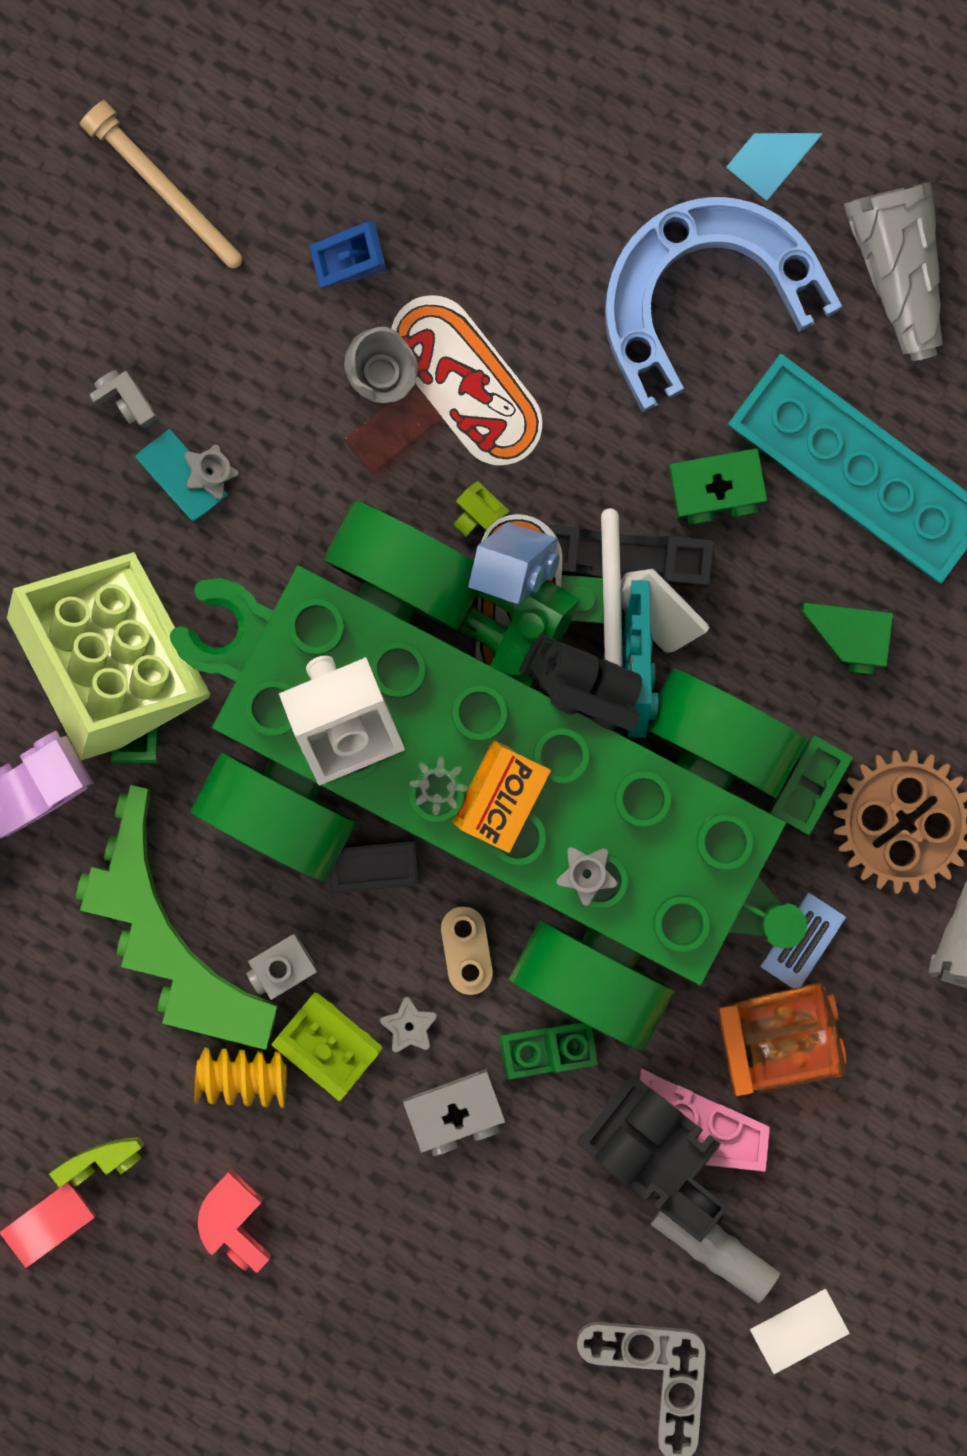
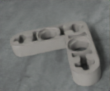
M592 1322L583 1326L577 1336V1349L580 1356L588 1363L663 1370L657 1434L659 1448L665 1456H692L697 1449L706 1355L705 1346L700 1336L694 1331L678 1328ZM599 1331L602 1332L603 1340L616 1342L615 1332L624 1333L621 1341L623 1357H613L616 1351L613 1347H602L600 1354L594 1355L591 1352V1347L584 1345V1340L592 1339L593 1332ZM636 1335H646L653 1341V1351L644 1359L634 1358L628 1351L629 1341ZM682 1339H689L691 1347L698 1349L697 1355H689L687 1367L688 1372L697 1370L695 1378L683 1373L670 1376V1368L680 1371L679 1354L672 1353L673 1347L681 1346ZM686 1383L693 1388L694 1397L689 1405L678 1407L670 1402L668 1394L673 1385ZM667 1412L680 1417L693 1414L692 1422L683 1419V1434L686 1437H690V1442L682 1443L681 1450L679 1451L673 1450L671 1442L665 1441L666 1436H671L675 1432V1419L666 1420Z

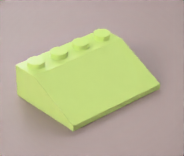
M134 552L13 589L7 619L81 761L122 748L209 698L210 692L199 671L193 669L182 660L172 645L170 633L175 627Z

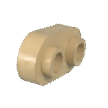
M468 906L455 907L445 915L441 924L449 980L452 986L463 994H478L488 987L493 974L485 922L477 910ZM466 920L471 924L472 931L470 935L460 937L455 933L454 927L458 921ZM468 964H473L479 969V976L473 981H468L462 976V969Z

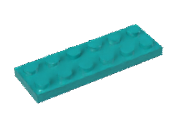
M783 354L778 356L727 424L730 429L938 584L944 581L967 550V492Z

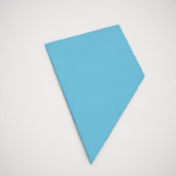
M754 133L726 168L767 201L823 133Z

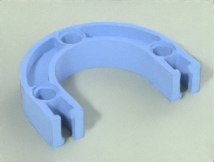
M726 197L701 198L680 203L666 209L644 224L629 240L611 274L606 294L605 325L613 356L642 413L658 404L652 396L647 397L638 376L639 373L646 372L653 366L657 367L669 385V388L665 389L670 398L682 393L684 389L655 333L651 317V299L654 287L663 272L674 261L685 254L704 248H726L740 252L756 261L772 279L799 332L815 323L811 315L806 316L796 292L804 290L809 285L814 286L826 305L823 310L827 317L841 309L842 305L813 250L802 235L782 217L765 207L740 199ZM671 222H679L687 230V239L680 243L668 241L663 233L664 226ZM792 259L802 262L807 271L806 277L800 281L790 280L784 274V263ZM642 341L649 347L650 357L641 363L629 360L626 356L625 348L630 342Z

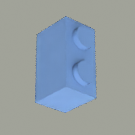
M507 522L477 546L468 587L516 604L521 603L532 592L536 593L545 581L552 580L559 564V555L555 554L558 538Z

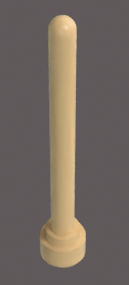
M105 100L95 105L83 117L79 125L92 138L97 136L101 141L106 139L228 267H239L242 263L241 254L118 127L120 122L115 118L117 112Z

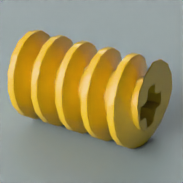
M204 1047L199 1060H197L194 1101L198 1103L202 1092L205 1091L209 1104H216L220 1093L223 1092L226 1104L233 1105L238 1093H241L244 1105L251 1106L256 1094H259L262 1106L269 1107L273 1096L276 1095L280 1108H284L287 1087V1064L283 1063L279 1051H275L271 1062L266 1063L262 1050H257L253 1062H248L244 1049L239 1050L233 1062L230 1061L226 1048L221 1049L217 1061H214L209 1048Z

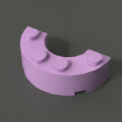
M54 731L33 743V748L20 755L23 761L22 764L14 769L10 763L0 767V839L10 836L87 790V786L94 784L67 736L60 737L58 732Z

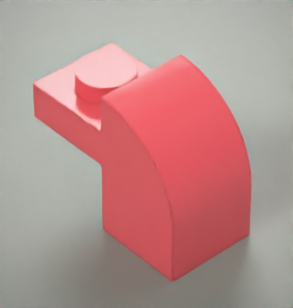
M232 1169L212 1188L203 1201L198 1216L199 1235L202 1243L211 1255L225 1243L230 1247L226 1254L236 1265L244 1271L251 1267L258 1273L269 1261L271 1254L240 1225L261 1204L263 1198Z

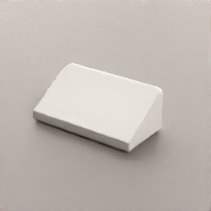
M654 569L627 572L622 578L621 609L625 613L631 580L649 581L650 634H652L653 641L665 653L676 651L705 634L710 628Z

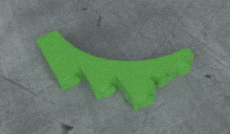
M130 785L129 793L121 791L116 807L115 817L122 819L118 836L110 835L106 846L104 860L111 862L109 869L94 866L91 867L89 875L82 873L76 892V899L82 900L80 911L132 923L130 931L123 929L116 955L123 957L121 965L123 968L173 980L171 987L163 986L157 1011L165 1013L162 1024L266 1050L271 1039L279 1004L247 993L217 975L190 950L173 927L157 895L148 861L146 822L151 789Z

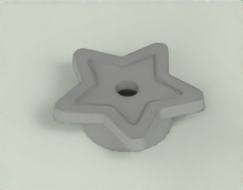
M213 445L209 450L201 454L186 452L184 455V459L191 470V474L186 482V488L188 489L204 488L212 497L220 499L223 496L224 482L238 475V471L230 466L228 459L220 452L218 445ZM207 468L212 470V475L206 473Z
M573 847L568 848L569 868L556 880L559 886L576 889L582 904L585 906L590 904L598 889L616 887L617 881L605 869L608 855L607 849L602 848L586 855ZM588 869L591 871L590 878L583 877L582 873L584 870Z
M404 997L397 1013L380 1018V1023L393 1033L392 1051L398 1053L409 1045L429 1050L431 1045L427 1030L436 1020L437 1014L436 1012L418 1011L410 997ZM411 1022L414 1026L411 1031L405 1029V1024Z

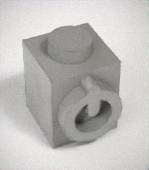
M295 932L250 959L248 963L252 969L246 972L256 992L259 995L266 992L272 1000L315 974L319 969Z

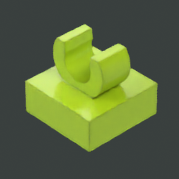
M477 481L467 488L456 500L466 511L453 525L467 536L479 524L487 530L495 521L505 517L509 510Z

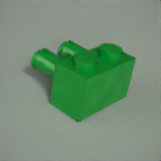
M548 580L540 586L536 593L532 592L519 604L478 591V597L484 598L510 613V619L512 620L509 626L506 627L480 612L477 608H473L464 621L466 624L462 626L460 632L494 650L493 655L495 657L490 667L531 687L536 681L532 680L529 673L526 676H522L519 672V668L531 644H535L539 634L561 642L581 599Z

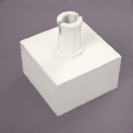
M316 657L306 667L307 674L311 678L310 681L279 693L294 735L319 786L405 750L366 657L337 670L332 657Z

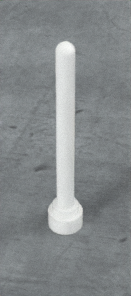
M608 508L601 514L605 660L623 667L619 515L616 510Z

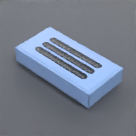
M810 893L806 894L798 907L802 910L807 921L805 937L799 944L791 948L782 949L772 946L760 965L761 968L796 991L800 989L846 918Z

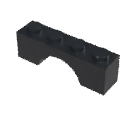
M545 524L558 538L562 550V574L603 578L601 532L580 527ZM619 534L621 580L627 572L654 569L669 585L707 588L709 586L714 540Z

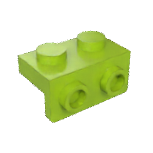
M316 992L313 993L271 1044L339 1102L383 1050L382 1046L367 1032L358 1027L332 1003Z

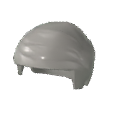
M376 327L361 332L353 339L345 353L344 371L351 386L361 396L373 402L389 403L404 398L415 385L418 364L414 353L398 332L388 327Z

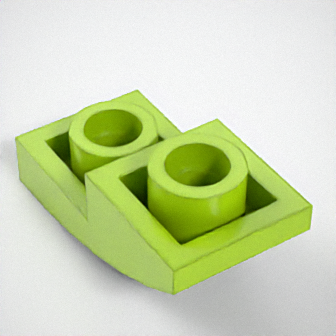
M140 1137L110 1141L70 1158L50 1172L49 1175L59 1188L68 1181L75 1188L95 1172L91 1166L94 1161H96L105 1175L115 1168L121 1175L142 1159L137 1151L145 1143Z

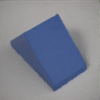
M374 221L365 222L309 245L320 288L386 273V266Z

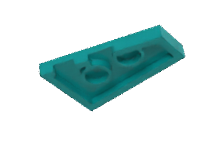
M631 580L622 633L623 668L640 674L642 678L641 692L634 706L640 717L633 731L627 730L628 737L646 738L649 720H655L658 714V693H652L655 684V663H651L653 639L652 634H650L649 581Z

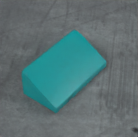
M168 429L136 454L135 457L192 522L197 524L223 501L228 494L223 490L222 498L215 499L204 488H186V482L191 474V470L184 459V455L190 451Z

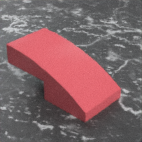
M68 1181L0 1231V1234L24 1267L27 1268L95 1218L96 1215L77 1189Z

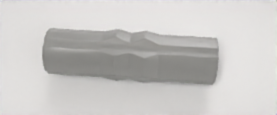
M660 1210L650 1224L686 1250L695 1260L705 1264L711 1272L723 1277L758 1304L765 1298L780 1276L779 1271L744 1247L735 1237L725 1233L717 1224L713 1226L701 1243Z

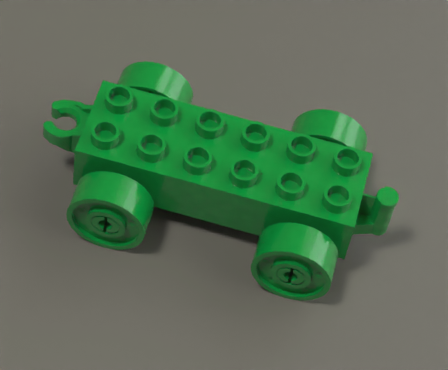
M356 500L353 501L323 561L362 583L357 595L342 589L297 565L274 611L259 604L255 596L240 584L218 578L201 580L195 585V595L202 602L210 606L226 607L235 614L238 620L237 635L225 647L213 648L204 644L197 633L180 626L171 631L170 641L178 656L193 669L212 675H224L236 682L212 728L270 758L264 771H261L221 751L190 809L192 814L208 824L303 874L321 882H326L357 823L337 810L316 800L323 787L333 791L587 925L588 929L583 938L580 939L540 919L509 980L568 1015L641 1051L645 1050L675 993L674 989L635 968L641 955L701 986L728 933L763 936L771 945L782 949L791 948L799 944L805 937L807 921L802 910L793 904L779 902L758 877L786 822L728 792L733 780H736L768 797L777 799L808 740L789 726L736 697L674 668L671 669L658 694L657 718L649 720L647 733L680 751L675 764L616 732L601 727L578 712L572 715L557 709L550 703L551 698L409 624L414 613L417 612L458 632L478 593V590L468 587L474 561L423 532ZM316 657H332L336 664V670L366 657L405 750L319 786L294 735L279 693L310 681L311 678L307 674L306 667ZM493 739L510 747L516 753L551 770L510 853L460 830L452 822L454 816L462 807L464 796ZM570 847L586 855L602 848L607 849L608 855L605 869L617 881L616 887L598 889L587 906L582 904L576 889L559 886L556 883V880L569 868L567 850ZM588 869L584 870L582 873L583 877L590 878L591 871Z

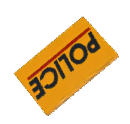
M493 739L464 796L462 807L454 816L452 822L460 830L510 853L551 770L516 753L510 747Z

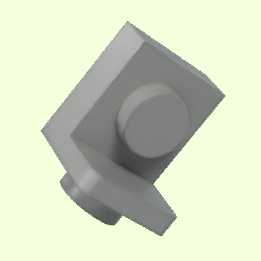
M116 370L111 371L94 383L97 390L89 394L92 401L99 406L119 393L122 398L116 401V404L129 424L137 420L139 425L145 429L159 420L133 377L127 371L120 375Z

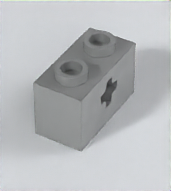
M487 1069L403 1100L421 1153L431 1149L433 1156L456 1149L458 1147L456 1140L473 1134L475 1141L495 1135L500 1132L498 1125L505 1122L503 1111ZM456 1103L458 1109L467 1108L468 1113L463 1116L462 1125L456 1126L453 1120H444L443 1116L449 1113L450 1104Z

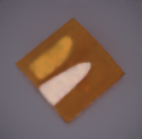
M819 982L737 1001L744 1045L751 1047L758 1091L765 1093L847 1074L836 1022L823 983Z

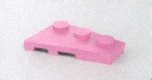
M642 1068L640 1069L639 1080L703 1129L696 1139L699 1143L702 1144L711 1135L721 1144L705 1166L766 1171L769 1126L699 1096L679 1085L677 1086Z

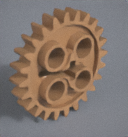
M897 750L892 751L890 764H886L880 755L874 756L875 770L871 771L867 766L861 764L858 767L863 779L858 781L847 777L846 782L853 789L851 795L846 793L837 794V797L847 804L845 810H836L832 814L844 819V825L833 829V834L846 835L847 841L842 843L837 849L839 852L852 850L854 855L846 865L851 868L861 863L864 866L860 874V879L862 880L869 878L873 873L876 874V888L881 889L888 879L892 880L893 892L897 894L901 891L903 882H908L912 893H918L919 880L923 879L931 889L936 888L935 874L939 873L942 877L949 880L952 877L947 865L950 862L961 867L964 865L963 860L957 853L959 849L967 850V842L963 840L964 835L967 834V809H964L963 805L967 801V792L958 793L956 790L962 783L963 777L958 776L948 780L946 776L951 765L945 763L938 770L933 769L934 755L931 754L925 758L922 764L918 763L916 750L910 751L906 762H902ZM905 778L914 779L920 786L919 798L909 804L901 801L897 795L898 784ZM930 796L937 798V802L912 820L911 824L914 830L911 833L907 830H899L879 848L873 846L875 839L898 823L899 820L896 816L898 811L909 814ZM871 805L879 806L885 813V823L876 831L868 830L862 823L863 811ZM933 813L942 814L948 823L946 833L940 838H931L925 831V821ZM899 840L907 841L913 849L912 859L903 866L895 865L889 856L891 846Z

